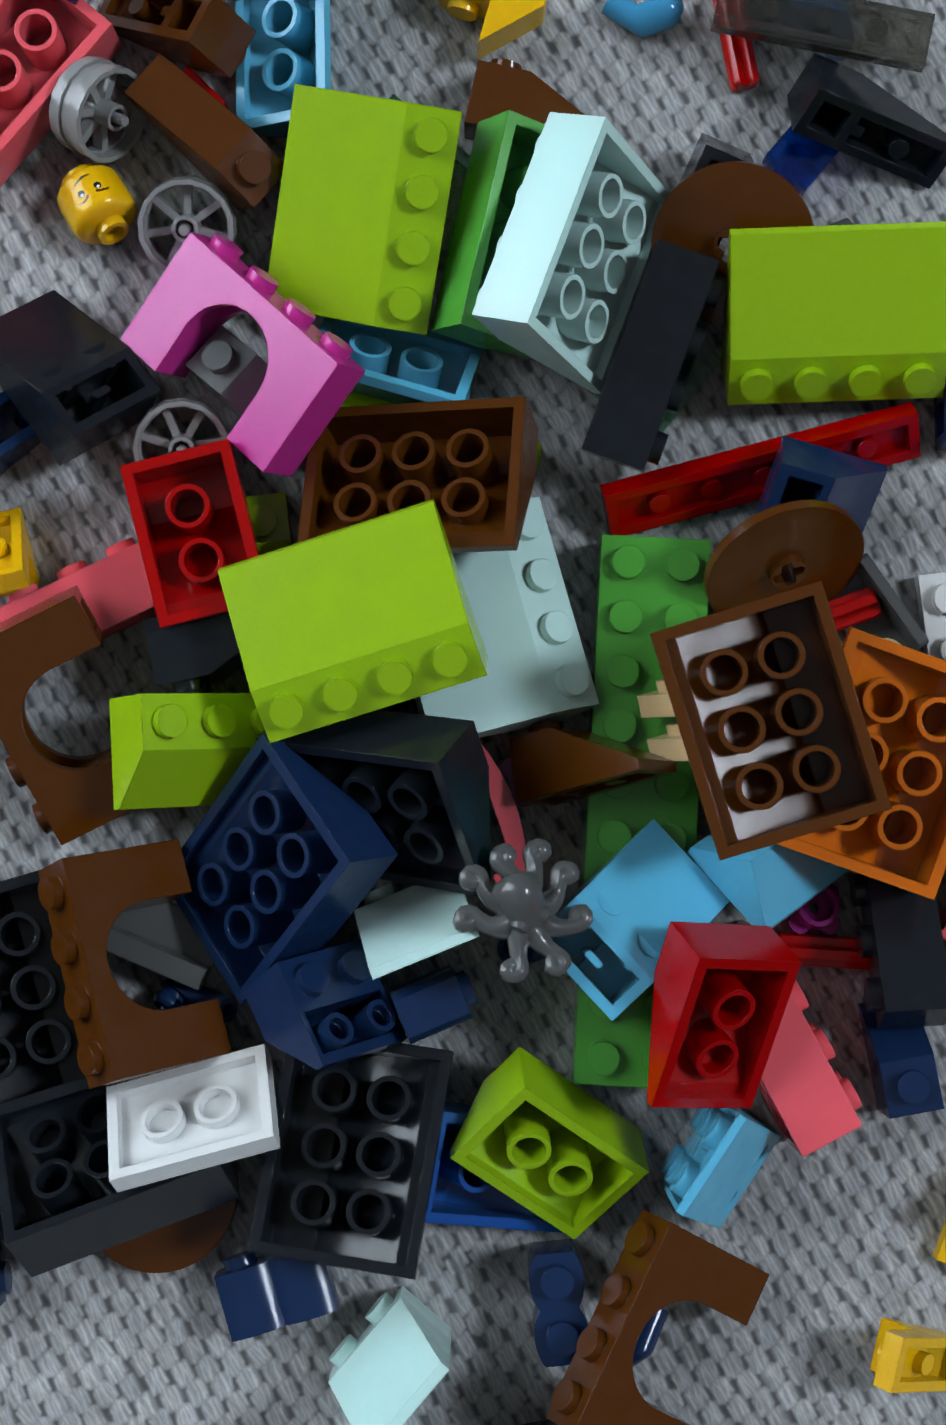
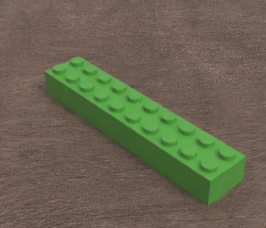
M601 535L598 542L591 674L599 704L590 708L589 732L649 752L647 739L666 734L665 725L676 721L675 717L642 718L637 696L656 691L655 681L663 678L650 633L708 616V598L704 589V573L710 559L711 540ZM675 761L677 769L675 774L585 797L581 886L652 819L688 855L687 852L696 844L699 800V792L689 761ZM577 983L575 984L571 1078L574 1084L647 1088L654 983L613 1021L609 1019Z

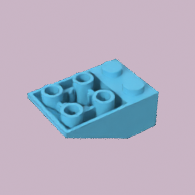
M652 819L571 895L556 914L557 917L566 919L568 911L574 905L586 904L593 912V922L589 928L580 934L555 937L552 940L571 956V966L567 970V974L613 1021L654 983L655 968L670 921L710 923L730 900L668 833Z
M698 1108L690 1121V1126L695 1130L684 1147L678 1143L675 1144L665 1157L659 1170L665 1174L661 1184L675 1211L683 1217L721 1228L780 1139L781 1135L773 1127L745 1108Z

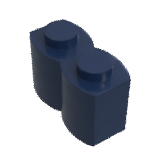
M449 964L389 989L390 996L410 1044L472 1019L469 1007L479 1004L467 974L464 970L454 973Z
M571 1239L533 1242L528 1255V1276L531 1295L535 1302L533 1328L536 1349L545 1367L570 1365L576 1352L578 1338L581 1332L588 1326L582 1304L584 1274L580 1257Z
M243 1251L223 1260L225 1268L217 1270L214 1276L232 1342L255 1337L286 1325L314 1319L339 1309L340 1300L330 1266L265 1255L257 1257L256 1253Z

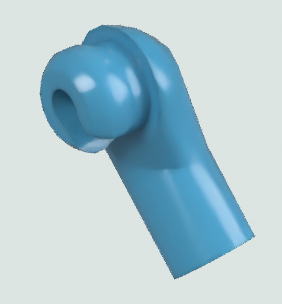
M607 0L602 14L636 36L646 38L673 28L680 21L684 5L682 0H647L639 4L632 0Z

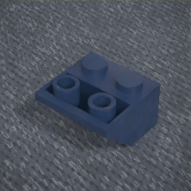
M783 435L754 515L770 507L787 502L821 500L836 504L847 510L854 517L863 533L888 471L887 465Z
M361 939L276 962L242 990L265 1041L316 1070L402 1043L408 1039L380 978L372 979Z

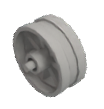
M85 56L74 61L60 75L51 95L48 112L50 127L57 141L66 148L82 154L97 163H111L125 156L137 143L146 123V117L122 94L138 75L130 69L116 65L101 56ZM93 133V140L86 143Z
M196 175L176 176L158 185L143 202L137 220L139 241L147 257L162 271L166 270L190 232L213 238L217 233L233 243L238 232L236 211L228 195L214 182ZM183 186V212L177 211L160 195L171 188ZM193 187L205 190L216 200L200 212L193 210ZM153 204L174 220L171 225L149 228V214ZM219 207H222L227 219V232L204 226V219ZM173 234L176 241L168 258H166L156 248L152 238Z
M185 396L164 399L149 408L137 425L132 446L134 461L144 460L142 441L166 447L168 451L165 454L227 439L228 429L218 412L203 401ZM184 407L197 410L186 431L179 430L171 408ZM161 412L172 434L170 438L145 431L150 421ZM204 415H206L215 424L220 436L195 440L193 435Z

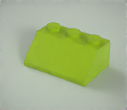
M140 693L110 698L114 810L211 806L257 742L258 736L265 730L251 693Z
M518 1047L483 1081L450 1149V1159L574 1240L649 1173L641 1129L521 1047Z

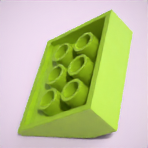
M295 84L268 274L279 283L276 292L285 300L291 298L303 304L314 315L427 335L462 111Z
M946 221L730 229L720 364L727 405L943 397L946 381Z
M434 499L218 569L220 583L250 693L270 743L487 676L488 655Z

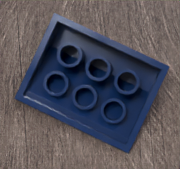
M262 733L181 848L192 892L175 899L239 1003L245 1004L248 1002L242 990L276 962L323 950L398 854L366 809L282 741L270 743L267 734Z

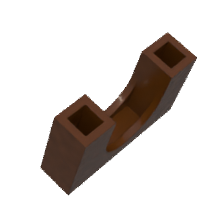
M77 585L0 623V739L10 757L6 758V765L15 783L20 788L27 785L37 803L32 805V809L42 830L46 834L53 831L61 846L134 810H114L111 748L89 756H71L60 753L44 744L37 737L26 716L25 696L40 676L101 645L103 632Z
M179 839L62 858L38 871L40 878L38 895L43 908L48 912L53 933L51 951L55 961L61 967L66 988L64 1006L67 1015L74 1022L79 1044L77 1048V1061L81 1072L87 1078L89 1089L159 1073L231 1053L218 998L167 1010L146 1008L132 1001L122 992L116 984L108 965V935L114 921L121 912L166 904L192 892Z
M642 1209L637 1222L629 1229L626 1235L625 1247L612 1275L603 1284L601 1299L588 1326L581 1332L578 1338L576 1352L565 1376L553 1391L551 1406L545 1417L557 1425H690L672 1413L645 1401L641 1396L633 1374V1356L639 1335L647 1322L658 1311L679 1301L700 1302L747 1326L770 1274L676 1224Z

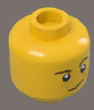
M91 163L82 164L70 170L62 180L57 195L58 208L72 232L80 241L91 245H113L125 238L137 214L136 202L120 176L111 167Z

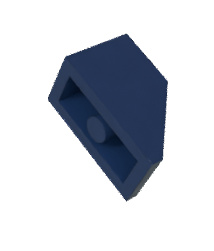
M865 1002L858 1003L878 1111L892 1119L944 1109L934 1053L924 1026L878 1029L875 1011H867Z

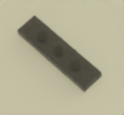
M716 0L710 31L921 73L926 65L935 14L866 0Z

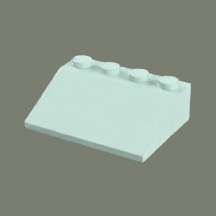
M557 112L549 113L543 131L536 141L534 154L523 183L517 190L515 204L503 235L497 242L496 253L484 284L477 294L476 305L472 313L499 340L596 394H601L652 254V235L657 215L670 194L606 117Z
M533 497L529 501L516 551L453 553L488 655L487 676L415 698L420 715L474 721L479 738L530 728V725L541 721H566L599 704L540 497Z

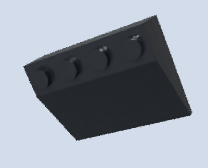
M375 710L280 740L370 813L398 854L379 879L478 896L476 891L462 889L458 882L459 873L466 866L477 864L485 868L491 882V866L489 863V765L474 721Z
M38 871L0 881V1116L89 1089L87 1078L81 1072L77 1061V1048L79 1044L74 1022L67 1015L64 1006L66 988L61 967L55 961L51 951L53 933L48 912L43 908L38 895V884L40 881Z
M399 1043L320 1070L314 1069L285 1052L276 1097L281 1148L268 1151L265 1154L247 1251L288 1260L416 1280L454 1052Z
M122 1082L87 1089L0 1116V1208L5 1245L31 1277L37 1276L239 1199L240 1194L233 1162L116 1192L109 1182L106 1087Z

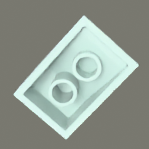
M389 883L369 891L363 899L365 905L354 910L366 961L373 980L480 937V932L476 929L471 932L461 933L453 925L454 914L459 907L470 905L468 897L464 893L412 885L395 892L392 884Z
M401 1286L393 1297L384 1292L365 1316V1319L370 1322L368 1327L357 1339L349 1334L329 1358L334 1367L331 1370L328 1383L350 1425H403L450 1370L451 1327L404 1286Z

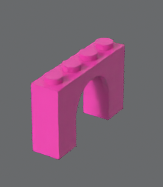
M190 232L120 339L155 372L186 378L190 372L186 363L216 330L231 318L249 313L260 325L266 339L268 349L267 371L259 391L227 436V439L262 472L292 477L360 380L365 370L350 357L353 349L348 343L329 331L321 332L312 324L316 316L307 307L291 298L285 300L276 292L279 283L271 275L256 266L249 268L239 258L243 251L235 243L217 233L211 239Z

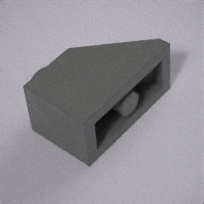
M222 325L186 363L187 368L205 388L238 417L243 415L259 391L268 365L258 354Z

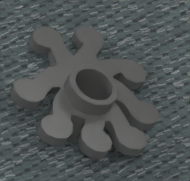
M539 838L527 842L522 850L525 871H520L514 865L517 856L516 850L511 845L502 843L495 846L490 852L489 863L492 870L500 875L502 879L494 886L490 882L487 871L480 865H468L459 873L458 882L462 889L476 891L483 905L495 913L496 916L491 917L483 913L477 906L468 904L460 906L455 912L453 925L461 933L471 932L476 929L483 935L496 940H507L510 958L500 965L499 974L502 980L509 984H519L528 975V947L545 957L544 972L548 976L558 978L565 975L571 966V956L565 949L553 942L552 938L580 934L586 931L593 922V912L586 904L574 905L568 911L566 919L556 916L564 901L566 887L578 881L580 871L572 861L563 860L556 862L550 871L549 888L542 892L543 863L551 856L552 850L551 845L546 840Z

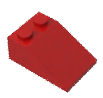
M229 439L120 465L160 629L227 613L228 608L220 583L218 569L260 555L236 454Z
M670 921L654 972L647 1102L651 1108L752 1107L801 965L798 957L770 926Z

